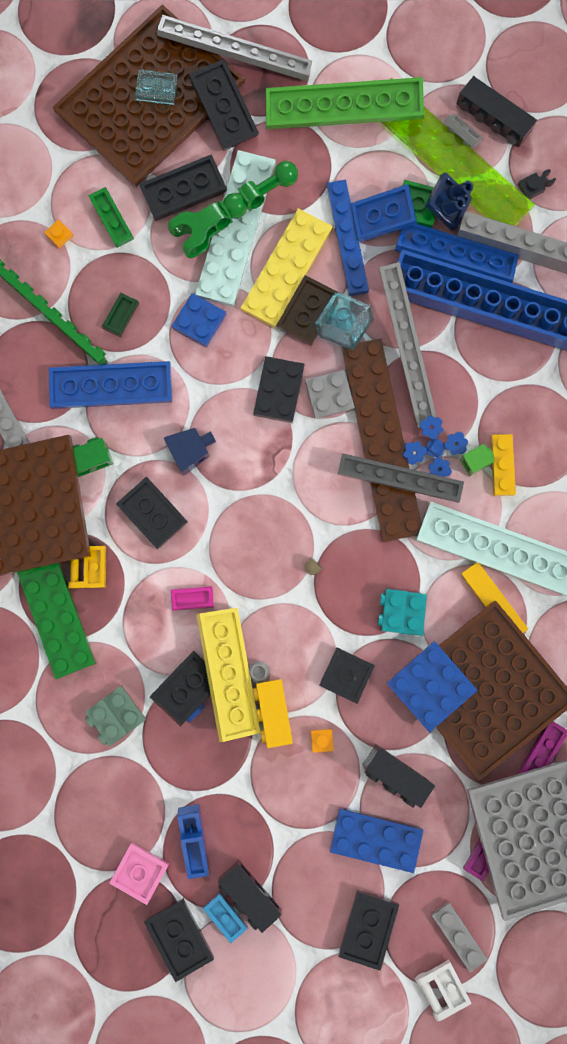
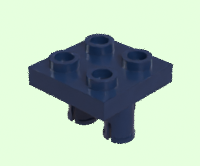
M445 172L440 175L425 207L451 231L456 230L473 198L469 195L473 190V184L468 180L458 184Z

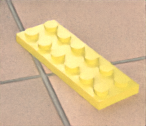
M298 208L241 306V311L276 329L278 321L304 275H307L330 235L333 226Z
M238 608L197 614L219 742L261 733Z

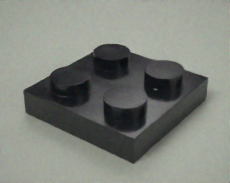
M336 647L319 686L358 704L375 665Z

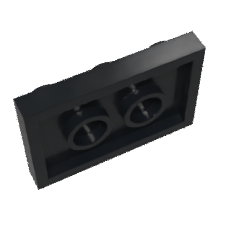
M265 356L253 416L293 423L305 367L304 363Z
M147 476L116 503L157 550L188 523Z
M193 651L150 695V698L180 727L211 694L205 661Z
M357 890L338 957L381 971L399 903Z
M184 898L144 921L175 982L214 960V955Z

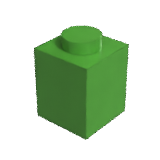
M485 444L464 454L459 459L469 477L495 462L492 450L486 447Z

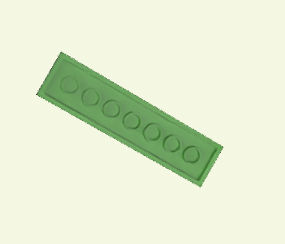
M423 77L266 88L267 129L424 119Z

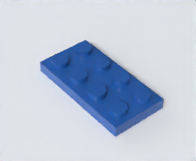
M339 808L330 853L415 873L423 829Z

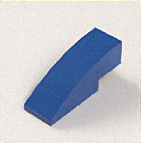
M197 804L179 807L177 818L187 877L192 879L209 876L200 806Z

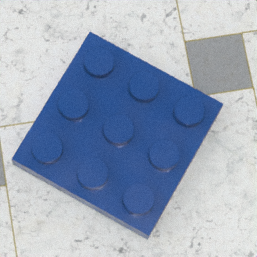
M435 641L386 682L429 733L478 691Z

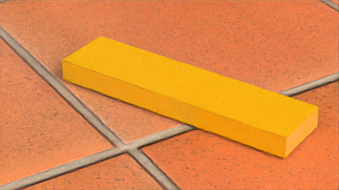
M479 563L473 564L461 573V576L484 607H487L496 600L522 633L528 630V627Z

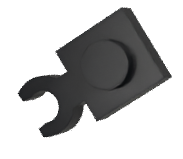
M550 169L545 170L540 177L536 172L518 182L517 185L527 201L544 193L545 187H550L555 183L556 178L551 180L546 178L551 172Z

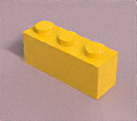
M282 679L257 683V688H253L255 701L260 702L261 709L257 710L258 720L263 722L264 730L261 731L262 743H267V748L293 744Z

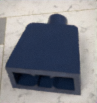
M196 428L164 437L183 476L209 458L206 447L216 442L211 431L199 436Z

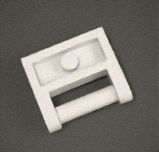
M449 960L415 977L417 985L421 986L434 1011L433 1016L436 1021H441L472 1004ZM435 980L447 1006L441 1007L429 984L430 981Z

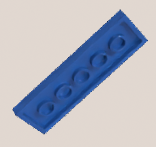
M420 224L403 228L395 249L397 252H401L403 249L510 283L513 282L519 257L518 254Z
M170 361L49 368L50 408L172 402Z

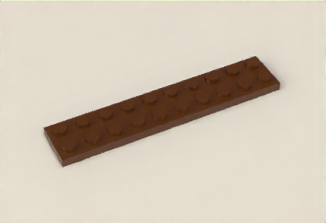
M382 339L342 346L365 459L410 469L407 458L403 456L406 450ZM370 482L382 542L418 536L422 523L415 493Z

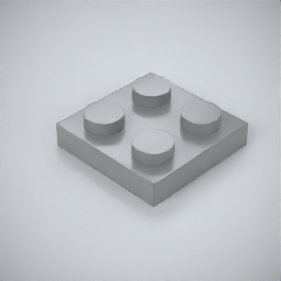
M345 370L305 379L315 420L355 409Z

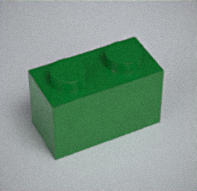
M95 437L89 439L84 445H73L78 478L114 464L103 438Z

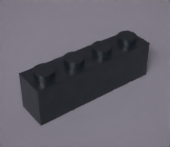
M474 75L459 93L456 104L463 111H467L477 121L483 122L493 132L499 133L510 144H514L517 147L521 146L537 122L536 118Z

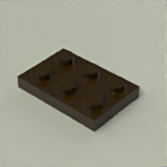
M304 275L278 321L276 328L312 346L337 302L340 293Z

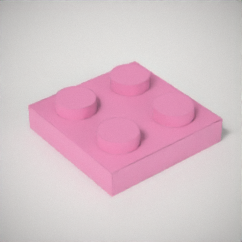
M132 842L110 884L147 905L169 863Z

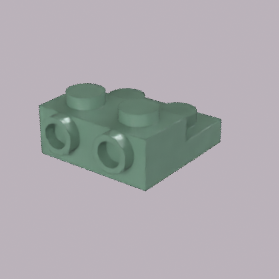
M123 686L117 688L85 712L87 714L86 722L91 728H97L100 732L97 735L103 745L108 744L109 746L114 745L147 720Z

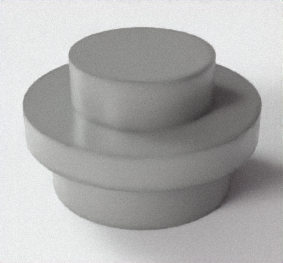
M255 662L249 668L250 678L256 683H262L269 677V667L263 662Z

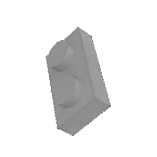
M456 114L448 115L444 121L448 126L447 129L455 135L458 134L462 138V142L468 147L479 146L484 139Z

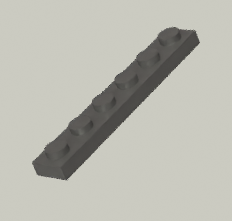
M342 453L337 475L456 503L460 502L464 481Z

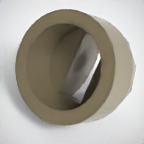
M312 557L305 563V571L309 575L318 574L323 569Z

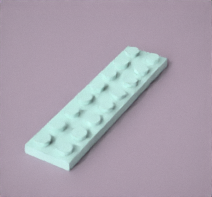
M238 150L224 198L228 194L238 193L237 189L241 188L248 181H253L255 185H258L272 176L276 160ZM264 203L260 207L252 209L251 212L247 209L244 216L232 219L233 223H230L228 227L212 237L195 295L204 300L231 307L235 306Z
M429 502L416 541L567 596V551L440 504Z

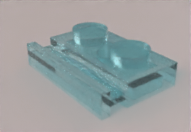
M139 69L136 93L134 95L135 99L174 105L178 74Z

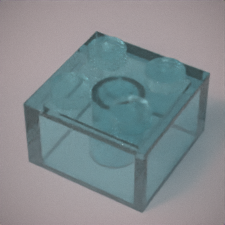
M335 292L315 323L319 337L354 351L373 321L371 305Z

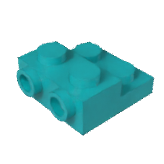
M385 589V593H381L380 605L383 606V612L378 616V626L381 627V631L423 636L427 594Z

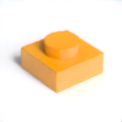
M59 219L44 232L59 249L73 237L72 232Z
M332 729L311 730L313 753L334 751Z

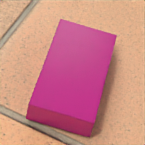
M213 587L171 590L172 611L214 608Z

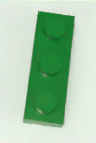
M106 187L88 195L116 248L134 240L131 231Z

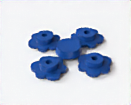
M428 416L426 420L420 422V428L422 429L423 436H428L433 440L428 442L426 448L421 446V443L418 441L415 443L408 442L405 445L406 451H404L403 456L407 458L409 464L414 465L417 462H422L424 460L423 456L428 453L431 457H436L433 463H430L428 466L431 470L429 474L442 477L450 476L452 470L448 467L450 465L449 461H443L439 456L443 454L445 448L450 450L452 455L457 453L464 454L467 450L468 440L464 438L462 432H456L454 435H448V441L443 444L441 440L436 439L438 433L443 431L441 418Z

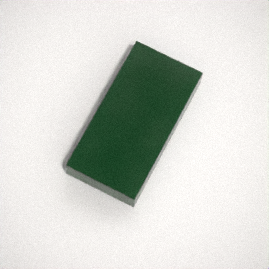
M120 292L102 328L121 337L139 305L138 300Z

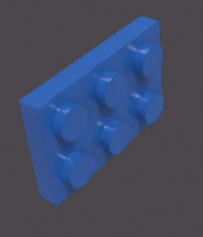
M408 184L351 203L359 242L417 224Z

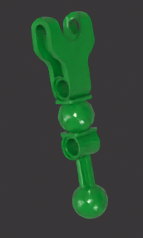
M291 161L279 162L275 166L273 175L258 185H255L253 181H248L241 188L237 189L238 193L228 194L224 198L223 203L219 200L197 213L182 212L168 222L167 228L174 237L191 234L183 243L182 250L187 258H194L208 249L211 237L228 227L230 223H233L232 219L241 218L246 214L247 209L251 212L252 209L260 207L265 200L264 194L279 185L281 187L292 186L297 181L298 169Z

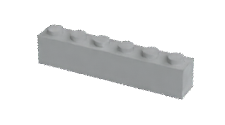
M465 211L457 236L518 254V259L567 274V242Z

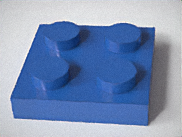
M191 293L172 324V329L207 348L227 314L226 311Z

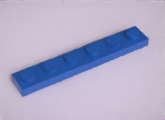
M346 179L329 182L326 187L348 295L366 294L369 292L347 182Z

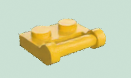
M90 546L91 557L84 558V581L79 582V559L71 561L69 589L106 588V546Z

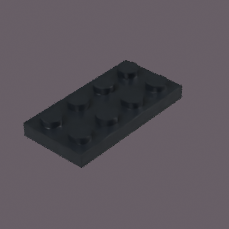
M224 59L189 74L188 78L223 151L259 135Z
M212 154L139 184L155 221L221 195L227 190Z

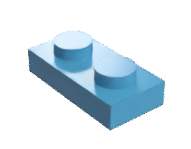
M221 892L203 907V910L230 944L248 929V926Z

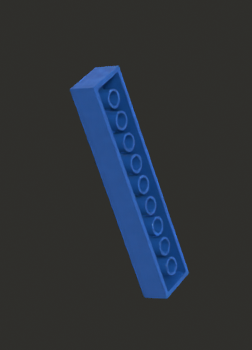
M402 249L398 262H400L409 302L567 351V300Z

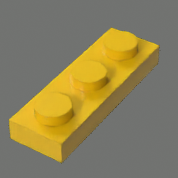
M513 434L491 435V450L495 461L492 463L493 496L516 495Z

